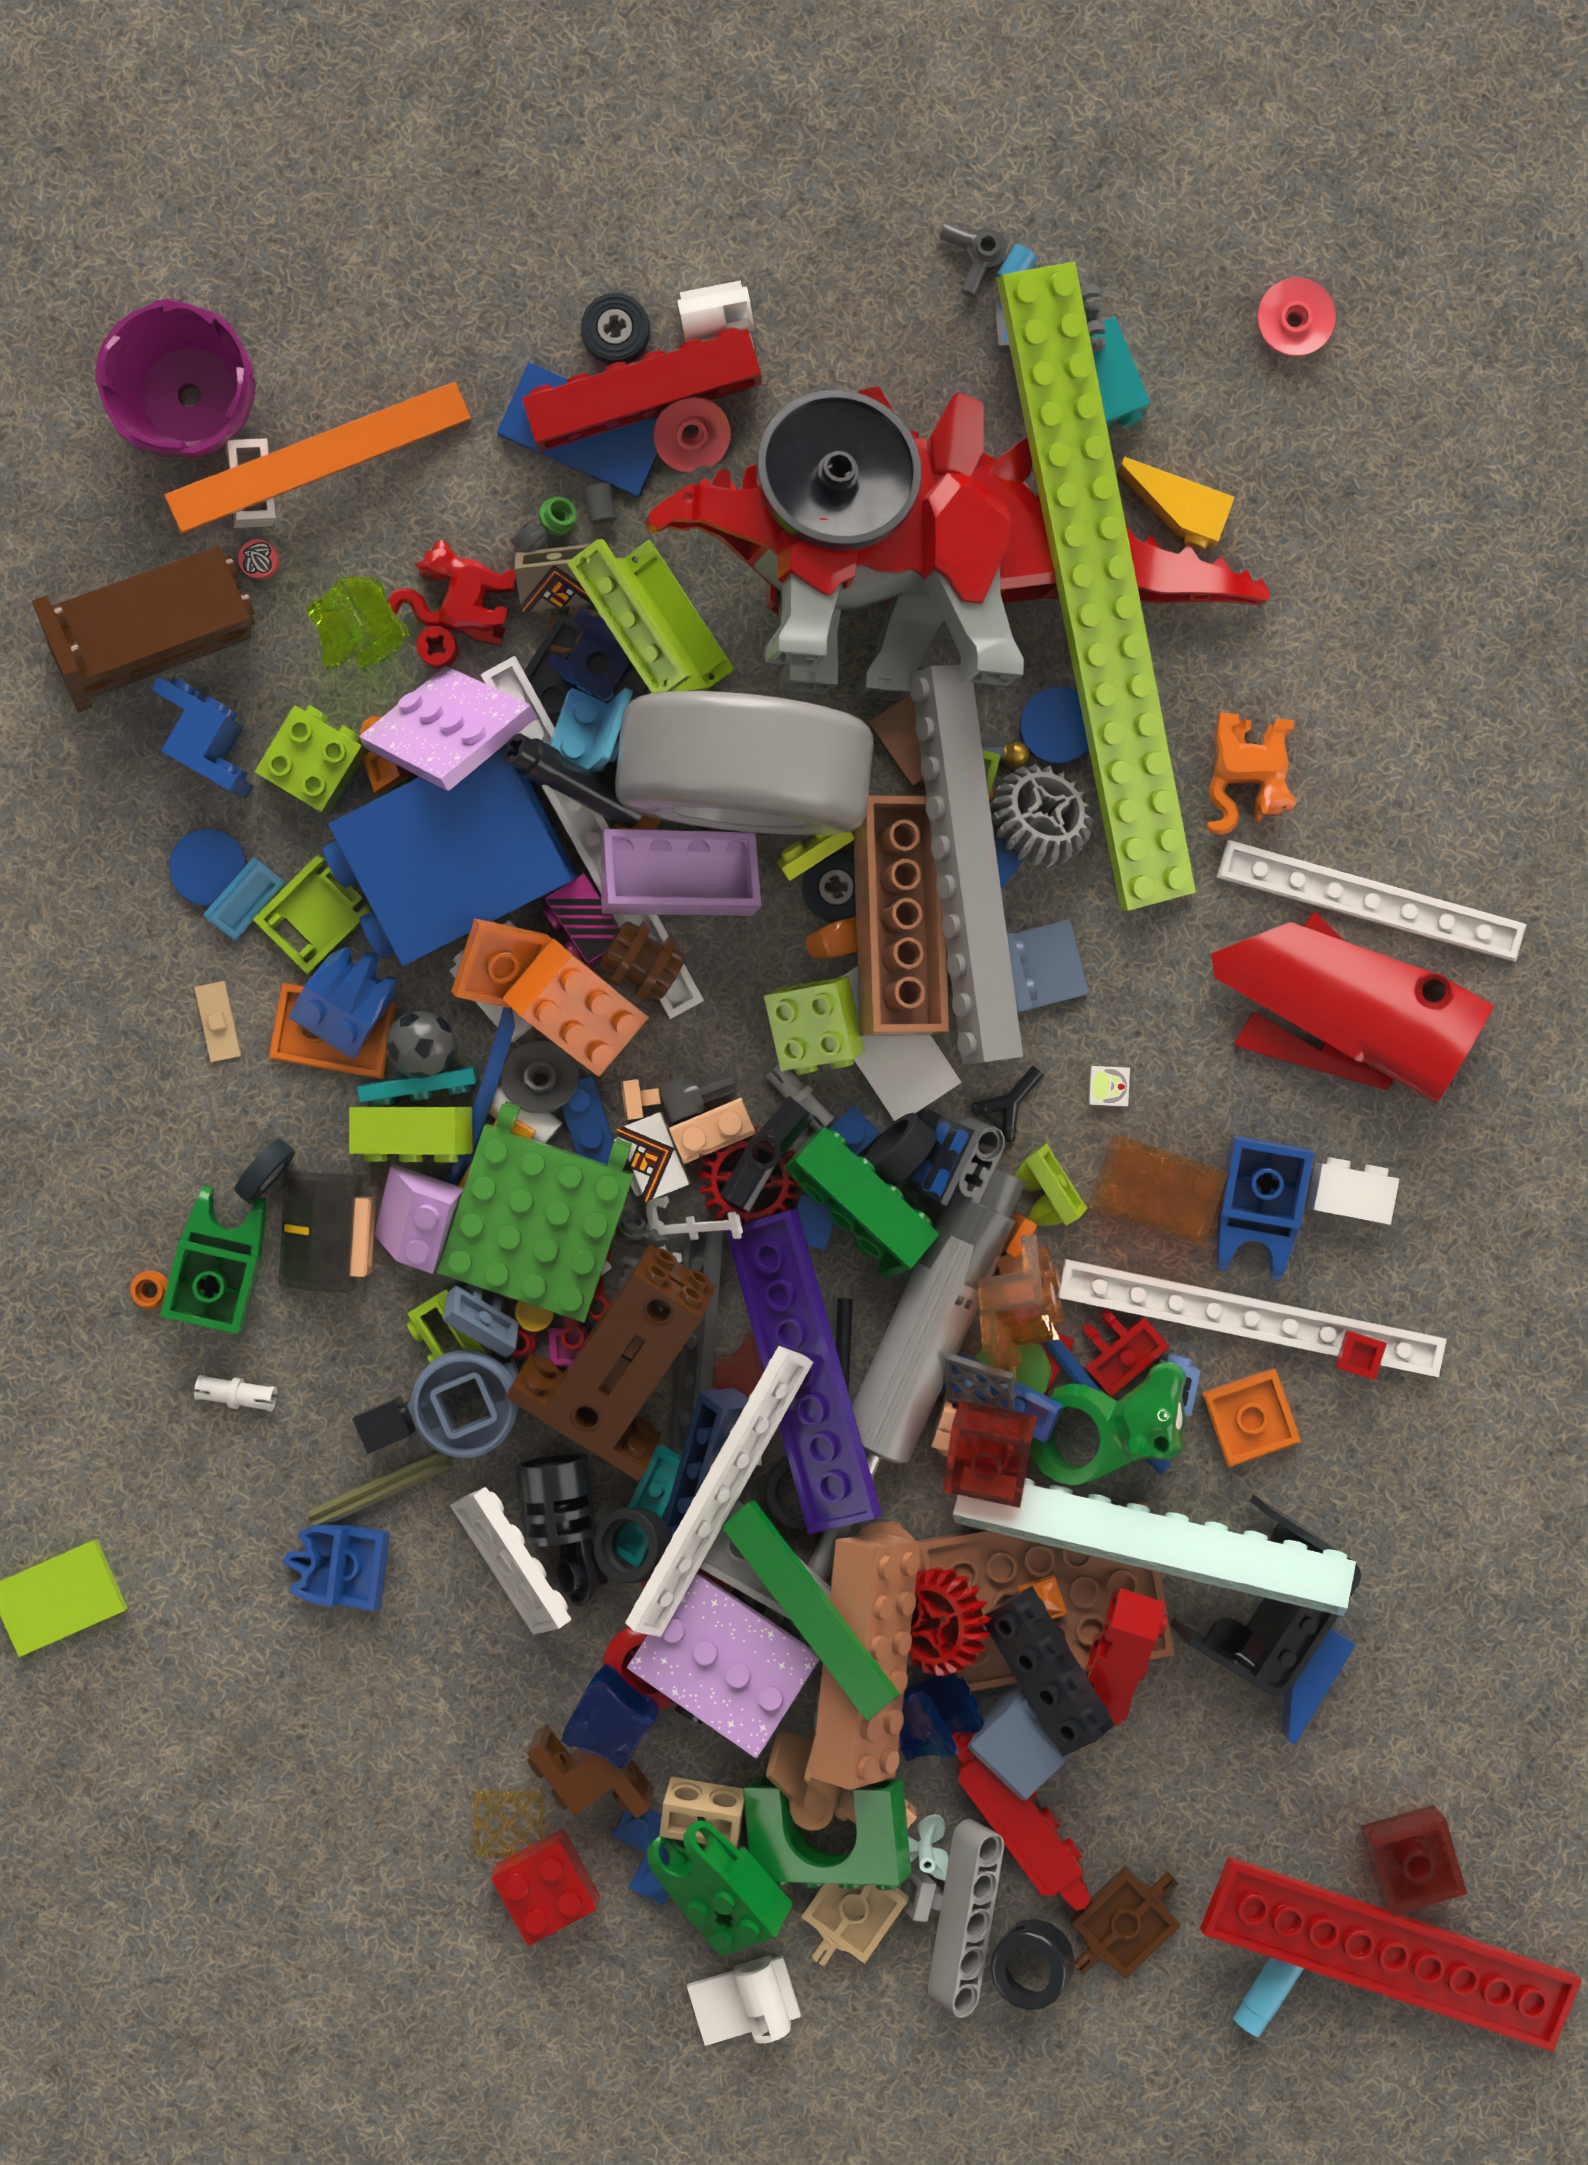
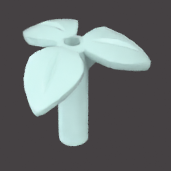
M933 1814L923 1818L918 1824V1832L921 1838L919 1842L908 1836L910 1862H913L918 1857L920 1869L924 1873H929L931 1876L945 1881L949 1855L945 1850L932 1847V1843L944 1837L945 1822L940 1815Z

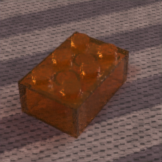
M1112 1133L1087 1206L1204 1246L1229 1172Z

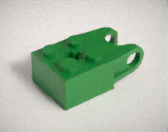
M204 1185L194 1204L182 1237L178 1242L160 1317L239 1334L244 1332L262 1259L267 1200L257 1198L245 1222L238 1228L230 1230L222 1227L217 1222L214 1215V1188ZM212 1276L217 1278L216 1283L220 1285V1291L214 1292V1297L209 1296V1289L203 1287L204 1281L211 1280Z
M702 1820L689 1824L683 1835L684 1845L676 1839L661 1836L654 1838L649 1843L647 1859L652 1872L673 1902L685 1914V1917L692 1922L721 1957L774 1939L777 1936L793 1903L745 1847L737 1849L713 1825ZM697 1831L701 1832L705 1837L706 1847L703 1849L697 1844ZM660 1845L669 1854L670 1862L668 1866L663 1864L659 1857Z

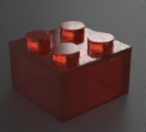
M960 1400L951 1429L942 1491L1020 1508L1027 1483L1038 1416Z
M1435 1805L1360 1826L1381 1901L1392 1916L1468 1894L1446 1818Z

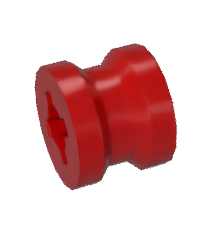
M431 626L425 628L417 639L416 648L418 654L427 665L435 669H442L445 666H451L456 661L459 647L456 639L447 629L441 626Z

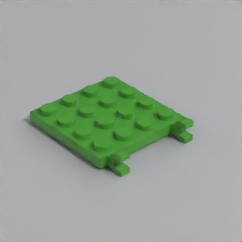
M506 1101L505 1104L501 1105L496 1127L485 1124L436 1273L585 1323L634 1177V1173L624 1170L632 1143L617 1139L613 1144L607 1165L518 1134H513L512 1131L521 1106Z

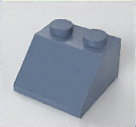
M1019 1683L1003 1690L967 1746L1022 1801L1031 1796L1070 1756L1068 1754L1062 1757Z

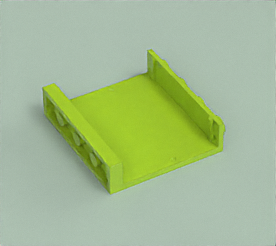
M597 539L567 562L651 693L707 691L735 670L651 540H647L627 557L615 558L604 539ZM635 557L638 558L637 563L634 562ZM712 674H714L713 680L710 678Z

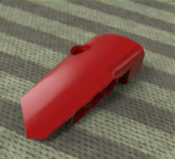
M1292 922L1211 953L1215 979L1363 1064L1367 1063L1436 1104L1453 1080L1494 1008V1005L1447 979L1444 975L1432 973ZM1429 980H1437L1444 987V995L1437 1002L1427 1001L1422 994L1423 985Z

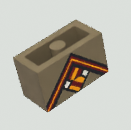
M590 544L516 552L515 574L522 612L532 611L537 614H543L552 611L554 608L571 607L573 609H585L593 604L567 564V562Z

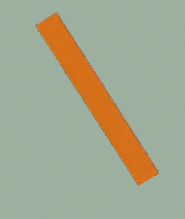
M452 382L164 494V498L180 533L183 534L470 421L471 416L456 382Z

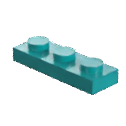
M477 1065L447 1069L442 1073L422 1079L404 1076L362 1083L357 1087L360 1102L371 1101L372 1107H379L395 1103L394 1097L409 1095L410 1101L433 1097V1090L447 1088L448 1095L471 1091V1084H476L479 1081Z
M664 1445L656 1446L648 1468L641 1477L628 1508H646L657 1513L664 1520L681 1456ZM636 1522L624 1524L619 1530L616 1540L617 1553L620 1557L639 1568L646 1561L649 1552L647 1535L645 1530Z

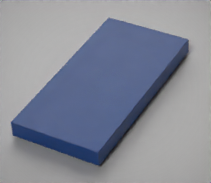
M528 362L498 428V436L600 482L610 483L611 487L639 499L659 455L653 438L657 419L651 418L539 452L522 397L530 395L529 391L538 386L551 385L554 388L567 384V379Z

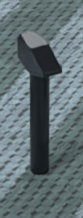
M837 1298L835 1346L849 1394L853 1299Z

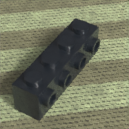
M1033 1586L1000 1602L984 1614L991 1618L984 1626L991 1633L990 1636L1062 1757L1096 1742L1115 1725L1108 1709L1101 1702L1088 1680L1086 1672L1079 1665L1067 1645L1065 1637L1058 1630L1046 1610L1044 1602L1039 1598Z

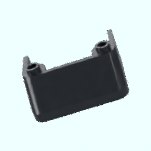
M1254 1494L1249 1501L1268 1517L1278 1522L1271 1534V1542L1283 1544L1284 1540L1297 1541L1307 1545V1550L1322 1554L1323 1550L1327 1549L1339 1551L1294 1519ZM1355 1564L1349 1599L1361 1580V1572L1357 1564ZM1264 1597L1246 1626L1235 1619L1223 1618L1211 1626L1205 1637L1174 1618L1170 1626L1194 1649L1266 1693L1278 1696L1289 1692L1293 1688L1339 1615Z

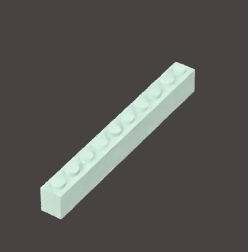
M975 1467L974 1471L966 1469L963 1471L953 1512L954 1522L957 1524L1335 1615L1344 1616L1348 1608L1356 1561L1348 1560L1345 1553L1328 1549L1323 1550V1554L1307 1550V1545L1292 1540H1284L1283 1544L1267 1541L1268 1537L1255 1531H1244V1535L1229 1532L1227 1526L1216 1522H1205L1203 1526L1189 1522L1187 1516L1178 1513L1167 1512L1165 1516L1152 1514L1148 1507L1140 1504L1128 1503L1126 1507L1111 1504V1499L1102 1495L1089 1494L1088 1498L1072 1495L1073 1491L1059 1485H1051L1050 1489L1034 1486L1035 1482L1025 1477L1013 1476L1011 1480L996 1477L997 1473L987 1468Z

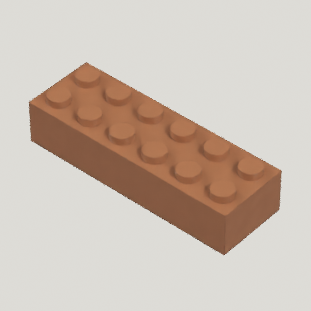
M869 795L865 820L858 828L853 830L855 838L854 867L860 1036L937 1035L949 1032L946 939L942 932L943 917L940 897L936 889L937 872L935 858L931 851L932 835L930 820L926 813V796Z
M886 1533L836 1539L830 1601L899 1691L900 1695L875 1717L866 1721L823 1663L811 1778L852 1790L893 1778L896 1775L900 1759L898 1753L900 1730L904 1721L902 1713L904 1691L908 1683V1676L906 1674L908 1652L912 1644V1636L910 1634L912 1613L916 1606V1575L920 1567L919 1541Z

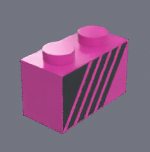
M582 874L547 896L544 900V905L547 909L542 911L551 928L554 931L560 928L567 938L568 942L563 944L564 947L588 967L602 959L620 927L611 914H602L601 898L586 875Z

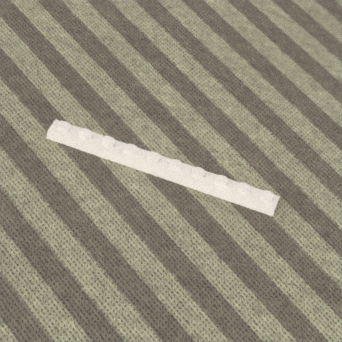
M516 656L480 674L485 684L530 704L537 718L519 733L530 739L538 738L550 744L555 727ZM541 785L601 893L603 829H610L602 815L549 786ZM612 914L619 927L627 921L637 926L642 921L650 924L652 928L648 937L660 944L669 936L658 915ZM683 964L668 992L660 999L670 1019L704 1001L685 964Z
M1064 1259L1057 1297L1334 1356H1338L1345 1332L1349 1330L1387 1343L1380 1365L1439 1377L1447 1340L1442 1337Z

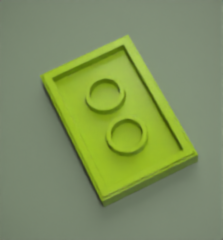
M97 1538L0 1580V1616L18 1657L128 1609Z

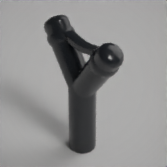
M1032 1065L1008 1094L972 1103L971 1111L973 1115H982L992 1121L1002 1131L1005 1142L1014 1141L1017 1133L1019 1104L1041 1080L1044 1074ZM1004 1110L1002 1126L994 1117L988 1114Z

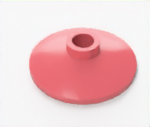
M1301 277L1284 279L1273 285L1262 298L1257 313L1258 328L1265 342L1275 351L1293 357L1309 355L1320 349L1330 338L1336 321L1335 306L1329 293L1315 281ZM1289 315H1297L1301 320L1300 326H1290L1287 322V317Z
M694 396L671 403L660 413L654 426V444L660 458L668 466L681 472L692 473L699 466L713 467L723 458L730 444L731 428L726 414L716 403L703 397ZM686 426H697V430L693 434L684 433Z

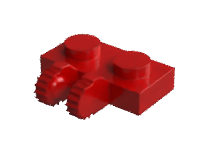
M1105 1308L1100 1312L1102 1319L1110 1328L1114 1329L1119 1337L1107 1345L1093 1326L1087 1323L1081 1329L1101 1351L1084 1367L1109 1396L1112 1397L1170 1346L1144 1316L1126 1330L1115 1316Z

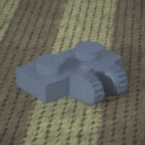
M468 1284L464 1290L458 1286L453 1287L446 1294L443 1321L455 1330L461 1331L482 1343L486 1348L492 1349L507 1358L516 1350L518 1322L501 1312L502 1296L491 1291L483 1302L481 1300L482 1288Z

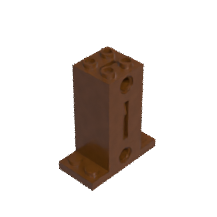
M218 545L55 605H51L47 595L31 600L48 646L78 713L92 707L90 698L252 638L251 626L255 625L253 617L255 611L247 592L239 593L238 591L240 589L237 580L239 574L230 555L224 557Z
M649 1244L564 1372L561 1371L550 1359L539 1357L532 1352L523 1363L505 1398L639 1481L648 1468L662 1433L655 1430L654 1426L647 1420L636 1418L635 1416L702 1320L716 1286L710 1283L709 1278L702 1272L690 1270L677 1262L674 1255L669 1251L661 1248L657 1249Z

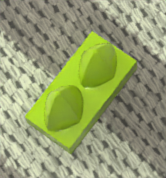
M1047 1143L1033 1151L1018 1168L1015 1177L1026 1182L1023 1190L1038 1191L1043 1189L1045 1192L1034 1204L1028 1218L1037 1226L1057 1225L1062 1222L1067 1226L1079 1219L1088 1209Z

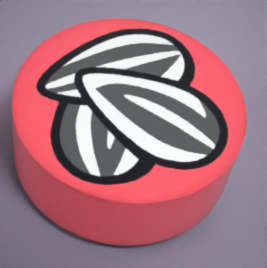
M254 539L242 546L239 551L238 562L242 571L250 578L265 580L276 573L279 567V555L276 549L267 541Z

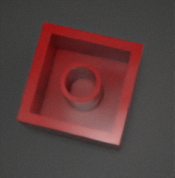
M564 1828L497 1863L491 1876L492 1882L528 1947L597 1910L600 1894Z

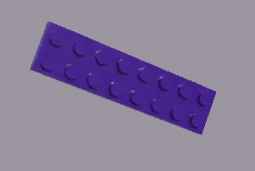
M798 1209L788 1210L741 1225L743 1233H741L742 1238L733 1239L732 1231L725 1230L763 1370L765 1371L778 1346L800 1353L813 1361L812 1366L779 1423L808 1534L864 1522L882 1516Z

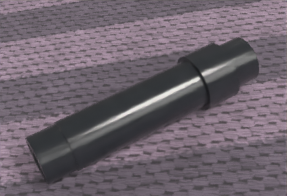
M521 733L514 735L507 743L504 750L505 762L516 767L518 773L539 785H547L626 828L635 826L641 819L642 814L627 809L619 802L616 796L615 784L561 755L558 749L538 738L530 739Z

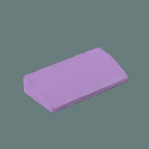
M603 829L601 840L602 914L754 916L761 907L756 834L749 832Z

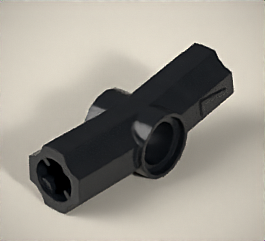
M788 1096L764 1126L749 1141L720 1195L750 1212L776 1164L815 1117L791 1096ZM762 1140L769 1141L775 1148L774 1158L765 1163L757 1161L752 1151L753 1146Z

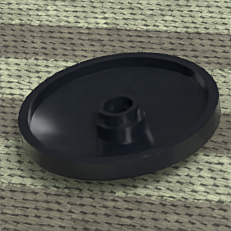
M824 390L795 399L774 416L760 442L756 460V478L760 495L768 511L791 535L803 542L823 549L839 551L856 550L884 540L893 534L906 520L920 489L921 460L917 445L909 429L885 405L856 392ZM819 517H820V518L830 519V520H819Z

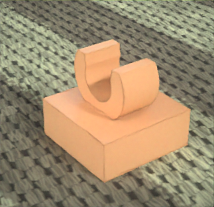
M638 1079L620 1082L625 1120L643 1118L642 1106L661 1104L659 1088L640 1091Z

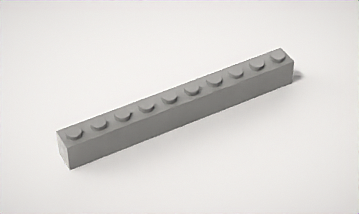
M961 665L930 666L911 673L910 694L914 700L916 715L915 732L920 745L922 760L920 769L925 782L927 797L926 813L930 820L932 835L931 851L935 858L937 872L936 889L941 902L942 932L946 939L948 954L947 970L951 977L953 991L952 1008L956 1015L959 1036L957 1046L961 1054L962 1065L1023 1057L974 684L973 682L960 681Z

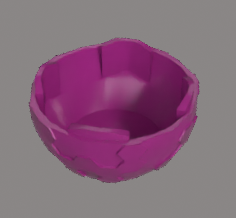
M172 299L155 300L152 304L138 309L121 321H118L103 341L97 357L95 382L97 383L103 408L117 429L116 432L141 452L147 451L161 457L184 458L187 460L205 457L225 447L227 441L233 440L248 420L255 397L254 366L251 357L247 354L242 341L233 327L218 313ZM188 387H197L201 393L199 402L194 406H185L181 403V394Z

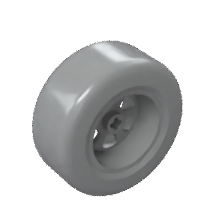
M670 691L646 694L632 700L626 706L622 715L615 781L616 796L623 806L638 814L692 826L777 835L811 836L848 833L858 828L865 820L867 814L874 746L873 734L862 720L851 714L802 701L715 691Z

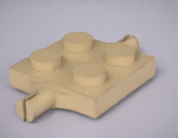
M825 1883L817 1891L801 1918L814 1926L822 1938H824L815 1953L812 1954V1958L817 1962L826 1950L819 1962L820 1965L826 1966L837 1948L849 1952L865 1964L908 1902L909 1896L898 1888L878 1890L875 1885H861L854 1889H842L838 1884Z

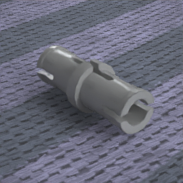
M778 1064L765 1076L785 1099L791 1096L815 1117L810 1124L814 1132L827 1126L834 1119V1116L830 1115L812 1095L813 1089L809 1084L805 1087L791 1070L781 1071Z

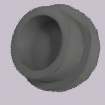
M533 519L530 520L510 538V541L515 546L513 551L516 553L549 549L547 543L548 531L542 525L538 526Z

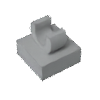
M911 1868V1873L905 1879L902 1890L909 1896L903 1910L913 1921L928 1922L930 1909L941 1910L943 1892H940L941 1887L936 1886V1883L922 1870Z

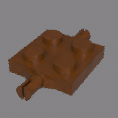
M1125 1865L1090 1899L1091 1902H1089L1086 1909L1078 1910L1070 1918L1071 1924L1085 1937L1088 1948L1075 1960L1074 1964L1082 1975H1085L1100 1959L1102 1962L1113 1966L1126 1979L1181 1926L1179 1920L1165 1907L1162 1900L1179 1884L1170 1872L1166 1871L1151 1887L1149 1884L1140 1881Z

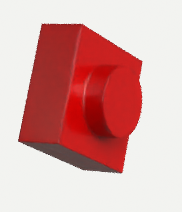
M1346 1330L1335 1367L1376 1380L1387 1343Z

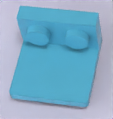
M625 687L607 704L571 688L567 692L549 745L558 749L561 755L593 773L597 771L602 772L608 761L614 762L618 755L620 740L617 737L621 728L622 715L630 702L633 690Z

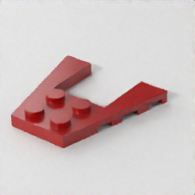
M1311 912L1303 927L1343 940L1316 912ZM1254 1011L1250 1014L1232 1044L1238 1048L1384 1091H1388L1394 1081L1393 1078L1367 1063L1363 1064L1326 1042H1323L1318 1050Z

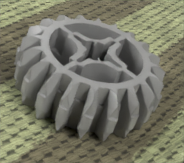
M1036 763L1028 769L1021 766L1013 774L1007 775L994 791L990 811L993 815L991 818L992 826L999 828L995 839H1005L1007 842L1005 851L1016 850L1018 852V861L1027 856L1030 858L1032 867L1041 861L1047 868L1056 862L1062 865L1073 856L1078 855L1083 849L1082 846L1089 840L1091 834L1089 830L1094 822V819L1089 815L1093 806L1083 803L1086 800L1087 793L1077 792L1075 789L1077 781L1070 783L1064 779L1065 771L1055 775L1051 766L1044 768L1042 771Z

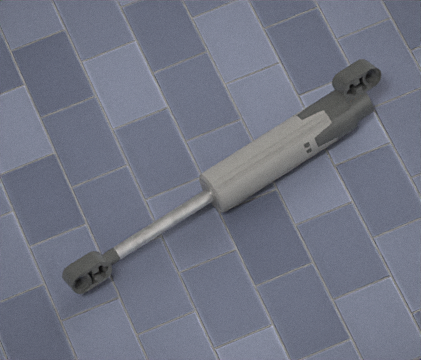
M966 1118L960 1122V1124L981 1133L947 1206H943L935 1226H933L939 1233V1236L917 1261L852 1405L872 1479L881 1459L896 1464L909 1462L945 1382V1356L947 1353L957 1355L1016 1223V1220L1011 1218V1215L1026 1182L995 1168L1004 1149L1005 1137L998 1128L976 1118ZM851 1525L824 1530L808 1566L825 1583L833 1567L836 1539L846 1538ZM784 1617L779 1627L800 1640L802 1636L800 1631L789 1618Z

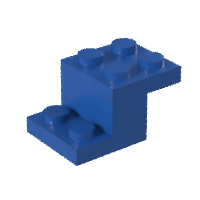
M158 676L150 690L184 709L161 751L225 789L247 799L254 785L245 781L248 773L225 761L244 727L234 721L238 713L209 696L202 702L201 700L204 696L202 692L173 676L170 682Z

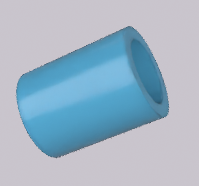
M1015 244L996 277L1002 274L1032 269L1038 258L1027 247Z

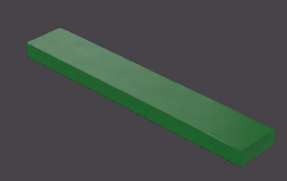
M755 1500L748 1502L722 1528L865 1720L869 1721L900 1695L899 1691Z

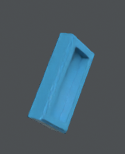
M254 856L203 915L208 921L236 941L253 922V918L274 898L286 882Z

